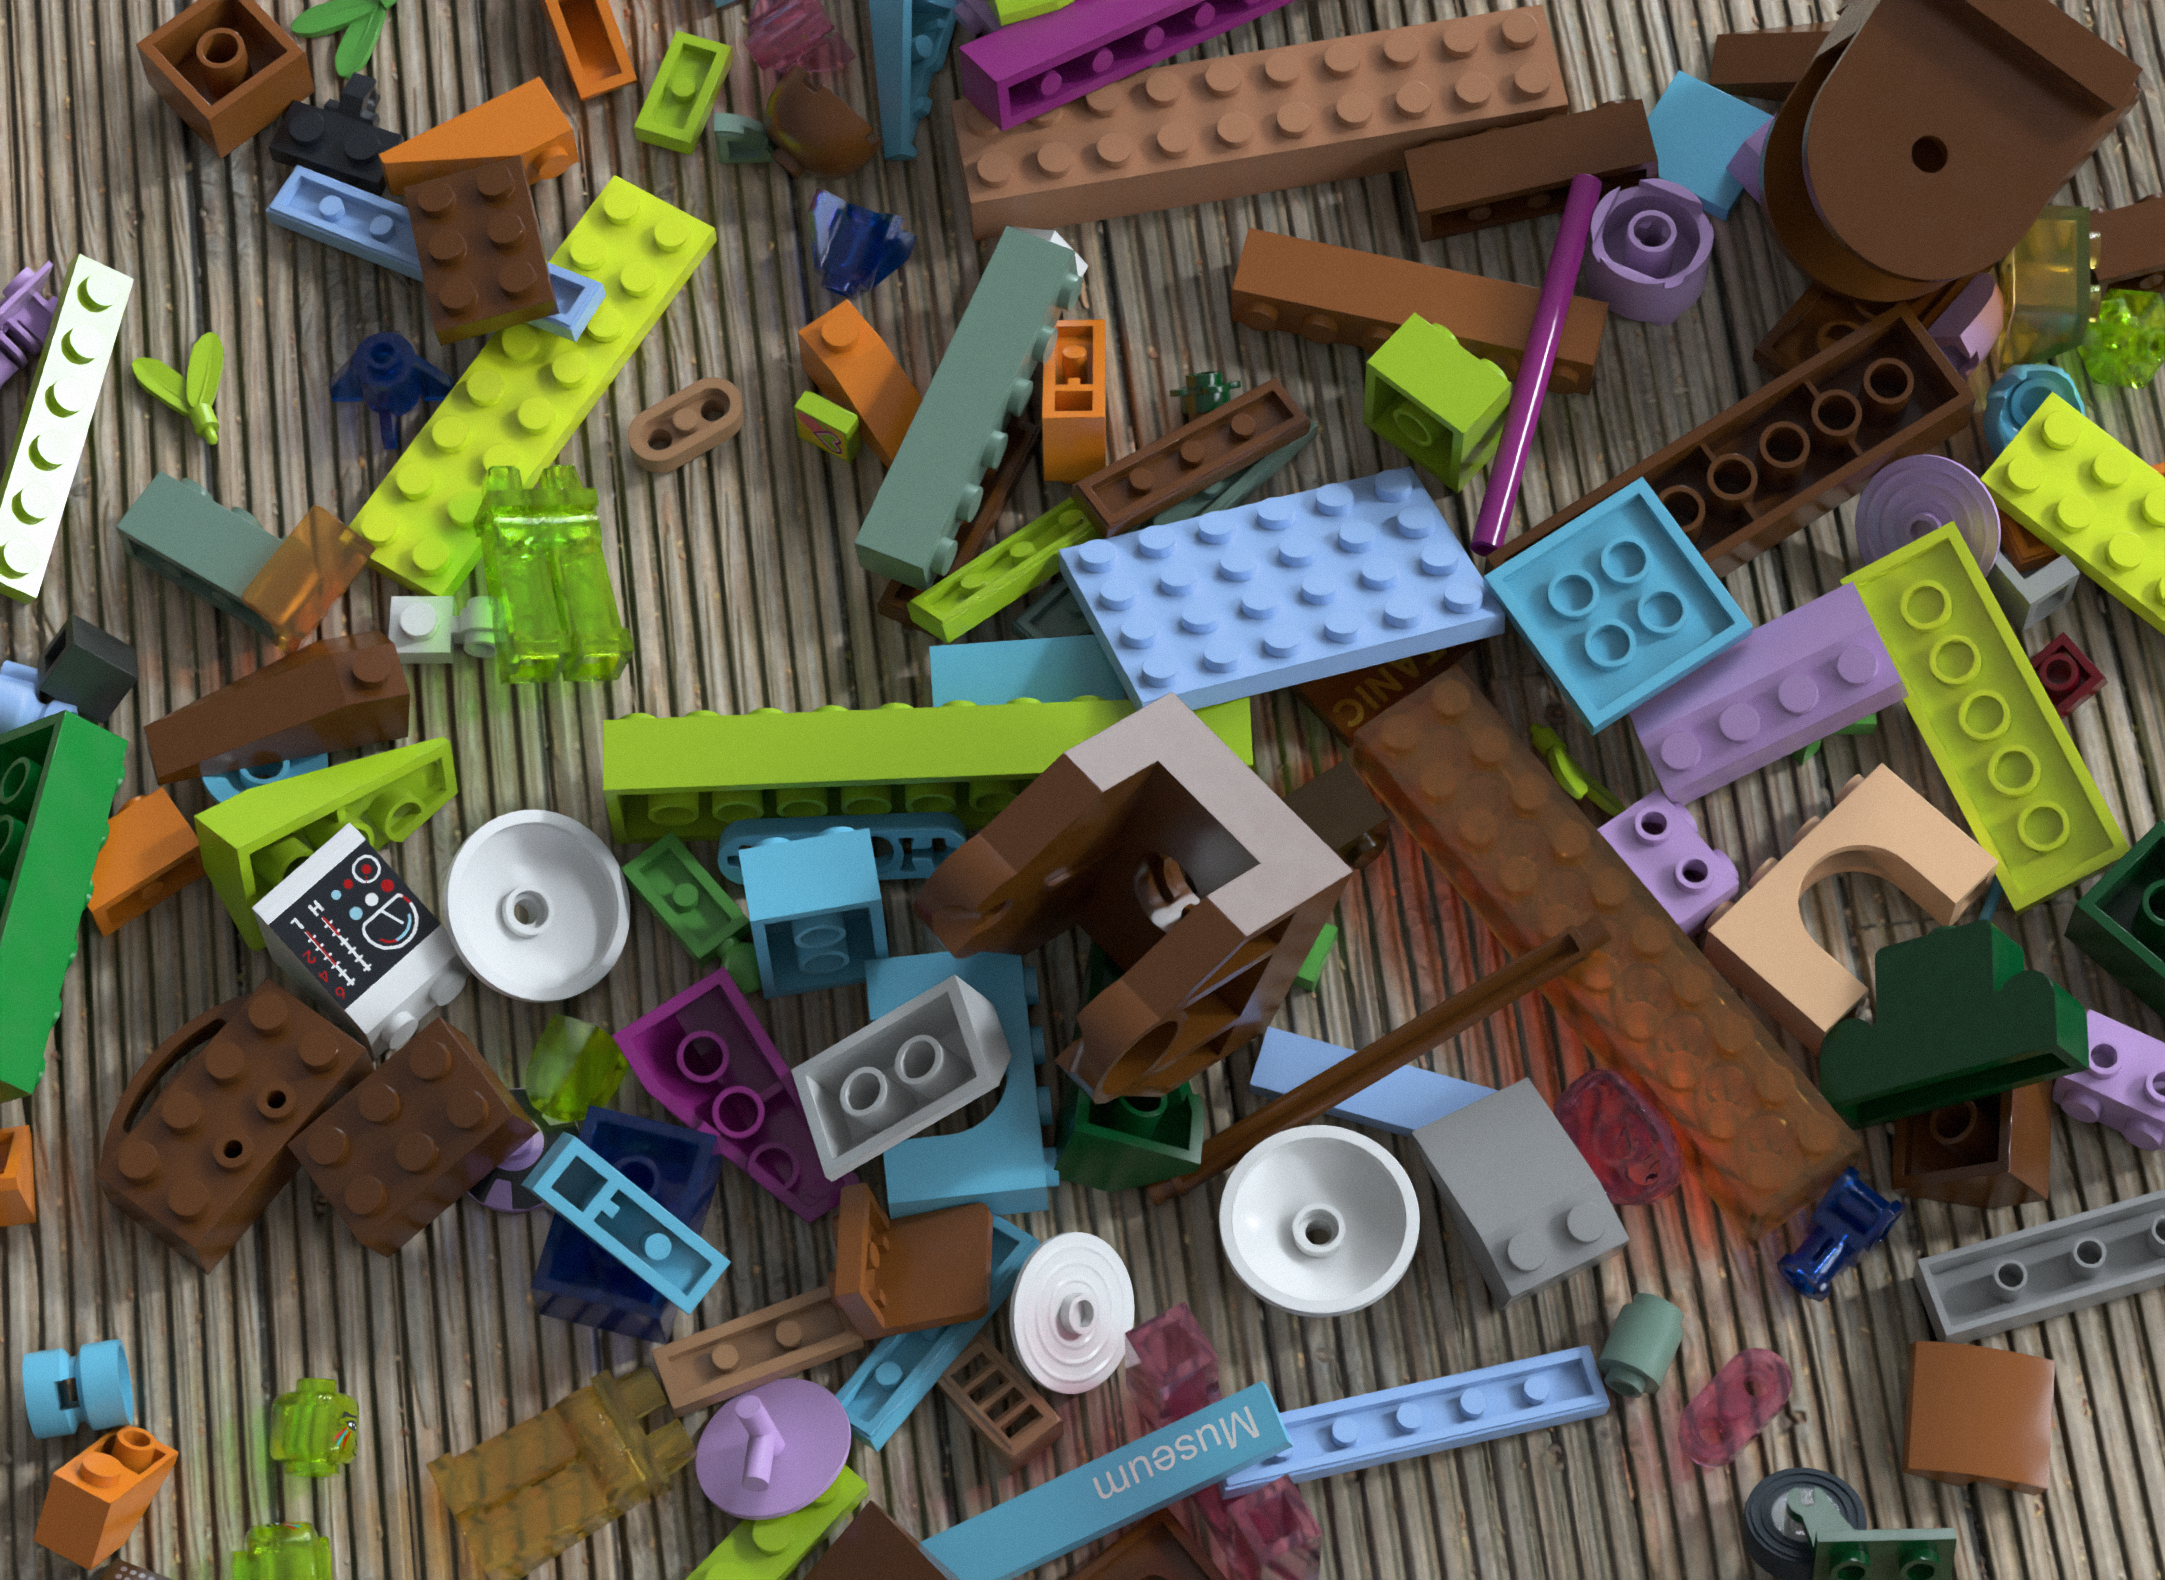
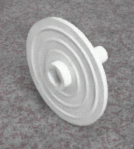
M1066 1232L1055 1235L1041 1243L1030 1254L1017 1276L1011 1296L1009 1318L1014 1349L1026 1372L1034 1381L1048 1390L1064 1394H1078L1097 1387L1118 1367L1128 1348L1134 1324L1135 1305L1133 1288L1123 1261L1109 1244L1097 1236L1088 1233Z

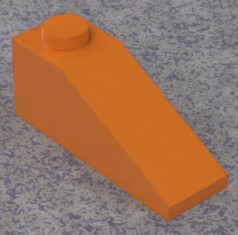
M540 76L378 154L386 186L392 195H405L403 187L516 156H521L529 186L542 179L555 178L565 172L570 165L579 162L573 128Z
M846 299L798 331L802 369L832 403L857 415L860 437L889 470L922 402V398L882 338L850 301Z
M1105 319L1058 320L1054 327L1058 329L1056 345L1047 363L1043 364L1042 432L1044 481H1062L1067 484H1074L1106 467Z

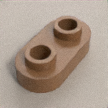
M716 377L704 378L639 413L633 419L628 429V442L632 458L641 468L649 472L665 473L677 469L730 439L740 430L744 421L743 402L739 390L725 379ZM710 412H720L723 414L716 421L704 419V416ZM659 441H666L671 444L663 450H653L651 448L653 444Z

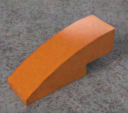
M538 0L580 101L637 83L635 72L608 0Z

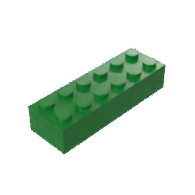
M67 710L0 734V1104L33 1095L34 1089L43 1077L45 1071L43 1054L50 1029L58 1020L61 1012L62 1002L59 996L64 977L78 949V942L75 938L82 911L90 902L93 894L94 884L91 878L98 853L105 845L109 835L108 815L113 797L121 787L125 776L123 760L129 741Z

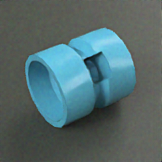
M120 1339L82 1344L77 1356H70L63 1348L24 1354L22 1365L24 1396L28 1419L35 1439L41 1440L75 1434L80 1423L86 1422L95 1431L132 1425L134 1420L132 1383L125 1348ZM76 1378L79 1401L69 1402L66 1379Z

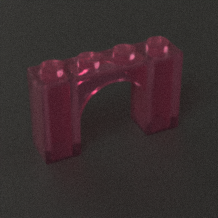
M1185 1301L1125 1333L1126 1387L1153 1432L1222 1400L1218 1385L1219 1358ZM1288 1474L1251 1494L1222 1500L1217 1483L1190 1495L1240 1580H1319L1323 1532Z

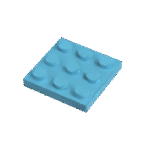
M1640 477L1486 574L1483 581L1484 587L1497 600L1505 612V616L1592 736L1750 636L1753 629L1751 622L1643 477Z

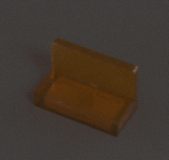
M314 505L244 590L241 600L279 630L272 644L289 655L303 646L366 567L376 548L322 506Z

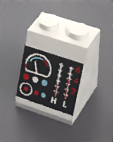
M350 823L343 827L252 907L271 959L353 1039L367 1048L368 1053L374 1059H377L388 1048L395 1049L403 1045L416 1031L418 1021L436 1005L443 1006L451 1002L465 986L466 978L471 974L457 954L448 931Z

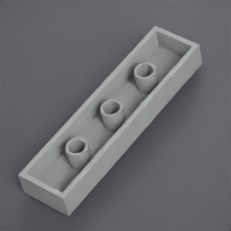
M2165 1189L1917 1260L1912 1275L1937 1341L1963 1344L2165 1285Z

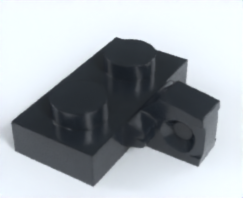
M354 72L341 93L340 102L329 99L324 105V109L293 100L269 146L273 161L294 168L299 165L358 189L382 196L386 188V182L378 154L403 143L404 139L403 135L378 127L380 122L379 114L373 113L381 99L375 85L377 81L374 78Z

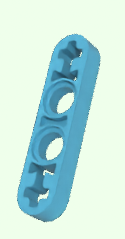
M945 812L744 819L734 821L726 826L720 834L717 862L721 873L727 879L737 884H744L738 852L739 846H753L761 840L775 837L785 838L789 841L817 837L819 833L826 829L845 826L851 827L854 830L869 828L871 837H882L893 846L890 853L875 858L878 880L929 878L947 857L968 841V833L965 824L958 817ZM938 837L945 838L946 851H934L932 839ZM904 838H911L912 854H904Z

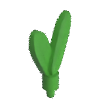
M399 0L329 1L305 10L292 22L291 30L298 37L317 38L347 29L335 56V67L341 79H349L354 72L358 73L366 65L381 33L386 17L385 11Z

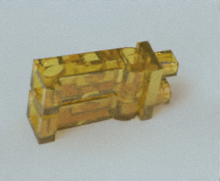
M648 1366L625 1374L616 1380L612 1378L610 1372L606 1369L590 1378L591 1386L572 1392L548 1410L454 1458L451 1452H448L426 1464L439 1492L489 1580H519L631 1510L651 1494L656 1499L673 1489L668 1476L689 1463L697 1456V1452L678 1418L647 1436L637 1421L667 1404L665 1395Z

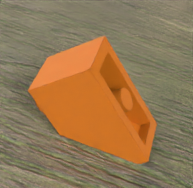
M163 787L149 795H139L130 799L119 809L117 815L107 820L110 827L109 835L97 856L91 878L94 890L87 905L94 924L103 938L207 874L203 868L197 835Z

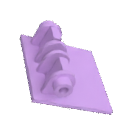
M50 261L43 265L36 273L29 267H26L2 292L5 297L0 302V390L18 372V367L23 368L28 364V360L23 352L5 334L8 333L22 348L32 355H37L41 351L37 341L44 346L58 298L52 296L48 301L41 296L53 267Z

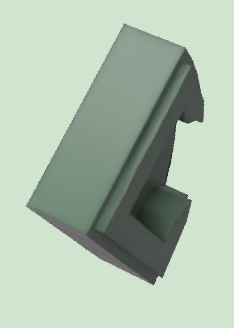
M714 113V135L719 163L775 162L770 155L776 150L777 146L767 134L763 123L738 114Z

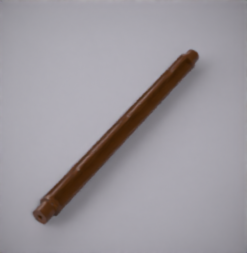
M1598 915L1576 928L1571 924L1563 932L1202 1143L1201 1164L1197 1172L1144 1185L1156 1206H1159L1178 1194L1183 1198L1189 1194V1191L1239 1163L1252 1148L1266 1138L1304 1125L1573 966L1591 959V952L1612 941V937L1605 924Z

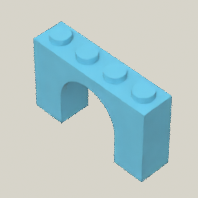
M949 952L864 960L871 1023L955 974L994 1004L1012 1055L1004 1073L1007 1084L1002 1099L985 1120L973 1128L956 1134L906 1139L883 1152L890 1219L979 1202L986 1204L989 1210L996 1215L1049 1210L1047 1187L1060 1186L1059 1171L1054 1170L1057 1158L1056 1147L1043 1148L1041 1126L1053 1125L1049 1086L1036 1087L1034 1066L1046 1064L1042 1025L1029 1027L1027 1006L1039 1005L1035 966L1023 967L1021 955L979 952L965 959H955Z

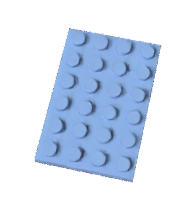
M1411 466L1396 470H1385L1379 474L1341 483L1326 484L1320 488L1282 497L1267 498L1253 504L1223 511H1213L1202 516L1164 525H1154L1143 530L1108 539L1091 540L1084 544L1058 550L1059 570L1136 711L1170 692L1178 696L1191 710L1505 633V612L1497 600L1484 587V580Z

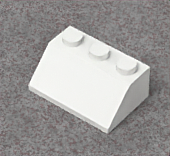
M954 974L791 1070L827 1179L832 1182L999 1086L1012 1055L994 1004Z

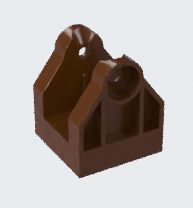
M1170 692L1060 755L984 829L958 847L939 865L917 895L912 912L916 919L955 959H965L979 952L1025 956L1077 924L1105 951L1125 974L1099 993L1076 1016L1083 1036L1075 1040L1055 1059L1056 1064L1095 1104H1103L1119 1096L1163 1097L1266 1032L1267 1027L1271 1024L1354 871L1178 696ZM1179 864L1193 880L1200 899L1185 882Z

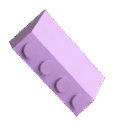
M1852 581L1752 630L1750 636L1629 712V715L1666 796L1672 803L1679 802L1685 805L1880 711L1909 695Z

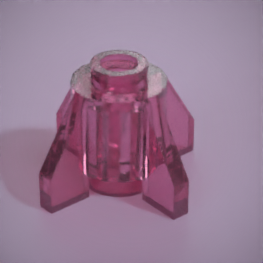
M756 0L746 23L752 36L743 42L763 71L773 66L779 74H786L794 64L802 67L808 73L837 71L856 58L855 53L839 31L827 39L825 38V35L836 27L822 7L820 0Z

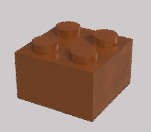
M198 0L136 44L148 84L220 159L286 113L293 100L301 102L315 92L305 52L255 0Z

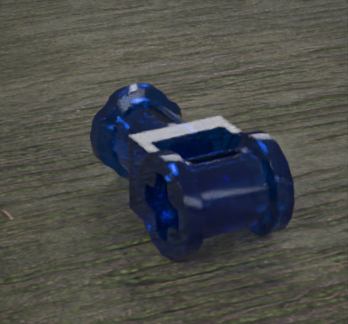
M1849 1166L1837 1178L1821 1200L1817 1210L1810 1218L1806 1239L1793 1254L1785 1253L1776 1263L1778 1271L1792 1288L1806 1298L1822 1302L1829 1295L1830 1286L1828 1284L1847 1263L1854 1269L1867 1253L1873 1252L1893 1229L1905 1209V1205L1899 1200L1890 1203L1859 1179L1860 1171L1853 1166Z

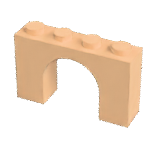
M1883 763L1866 778L1860 774L1851 778L1836 796L1834 803L1837 806L1823 820L1817 815L1811 817L1792 839L1791 845L1794 848L1780 861L1774 857L1766 860L1749 880L1748 887L1751 889L1736 904L1730 900L1719 905L1704 925L1708 932L1702 956L1817 1057L1820 1056L1821 1044L1824 1038L1836 1024L1846 1019L1858 1018L1862 1014L1869 989L1824 951L1808 934L1801 920L1798 901L1806 890L1819 880L1836 873H1869L1894 884L1942 926H1952L1990 889L1999 863L1998 860Z

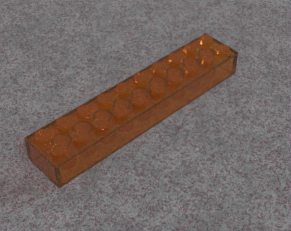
M1457 663L1355 730L1352 762L1354 767L1514 960L1563 932L1571 924L1576 928L1596 915L1601 918L1612 937V941L1591 952V959L1586 962H1580L1539 986L1538 989L1751 1246L1855 1172L1863 1143Z

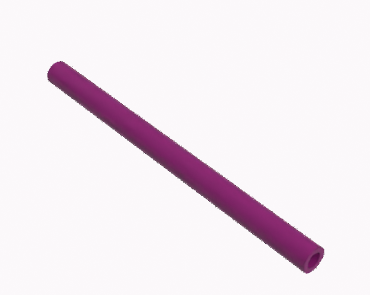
M1577 174L1572 179L1471 540V550L1483 557L1502 547L1590 233L1592 216L1602 190V182L1597 177L1589 174Z

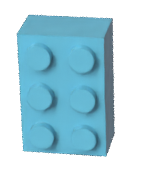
M845 826L833 827L822 831L817 837L794 841L779 837L768 838L755 843L752 848L738 850L764 1000L866 982L864 960L889 958L882 898L869 828L854 830L851 827Z

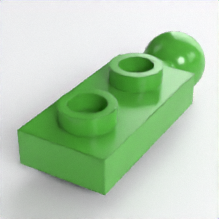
M672 831L621 868L629 887L701 969L717 957H720V968L722 966L726 968L742 994H750L762 989L754 943L740 942L741 939L752 932L750 920Z

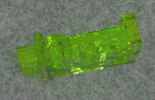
M574 464L552 465L543 469L538 479L540 489H523L520 470L515 468L514 465L492 466L488 468L482 481V503L473 520L476 537H481L500 684L556 682L561 672L563 682L619 680L635 649L630 629L622 628L602 550L600 521L597 513L594 511L599 505L596 488H583ZM584 657H602L597 663L588 664L582 662ZM523 659H542L540 663L532 666L521 664Z

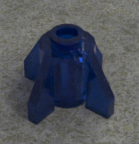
M816 189L808 210L814 260L812 270L823 277L820 286L834 294L850 299L855 298L857 290L871 292L874 287L909 259L917 236L901 229L904 218L896 214L876 213L867 208L846 203L847 201L823 189Z
M388 330L368 336L358 345L354 354L330 378L329 391L333 402H359L364 400V403L372 411L379 413L381 439L385 450L397 449V417L411 411L421 395H423L424 401H443L454 387L452 377L415 354L411 343L401 336L400 330Z

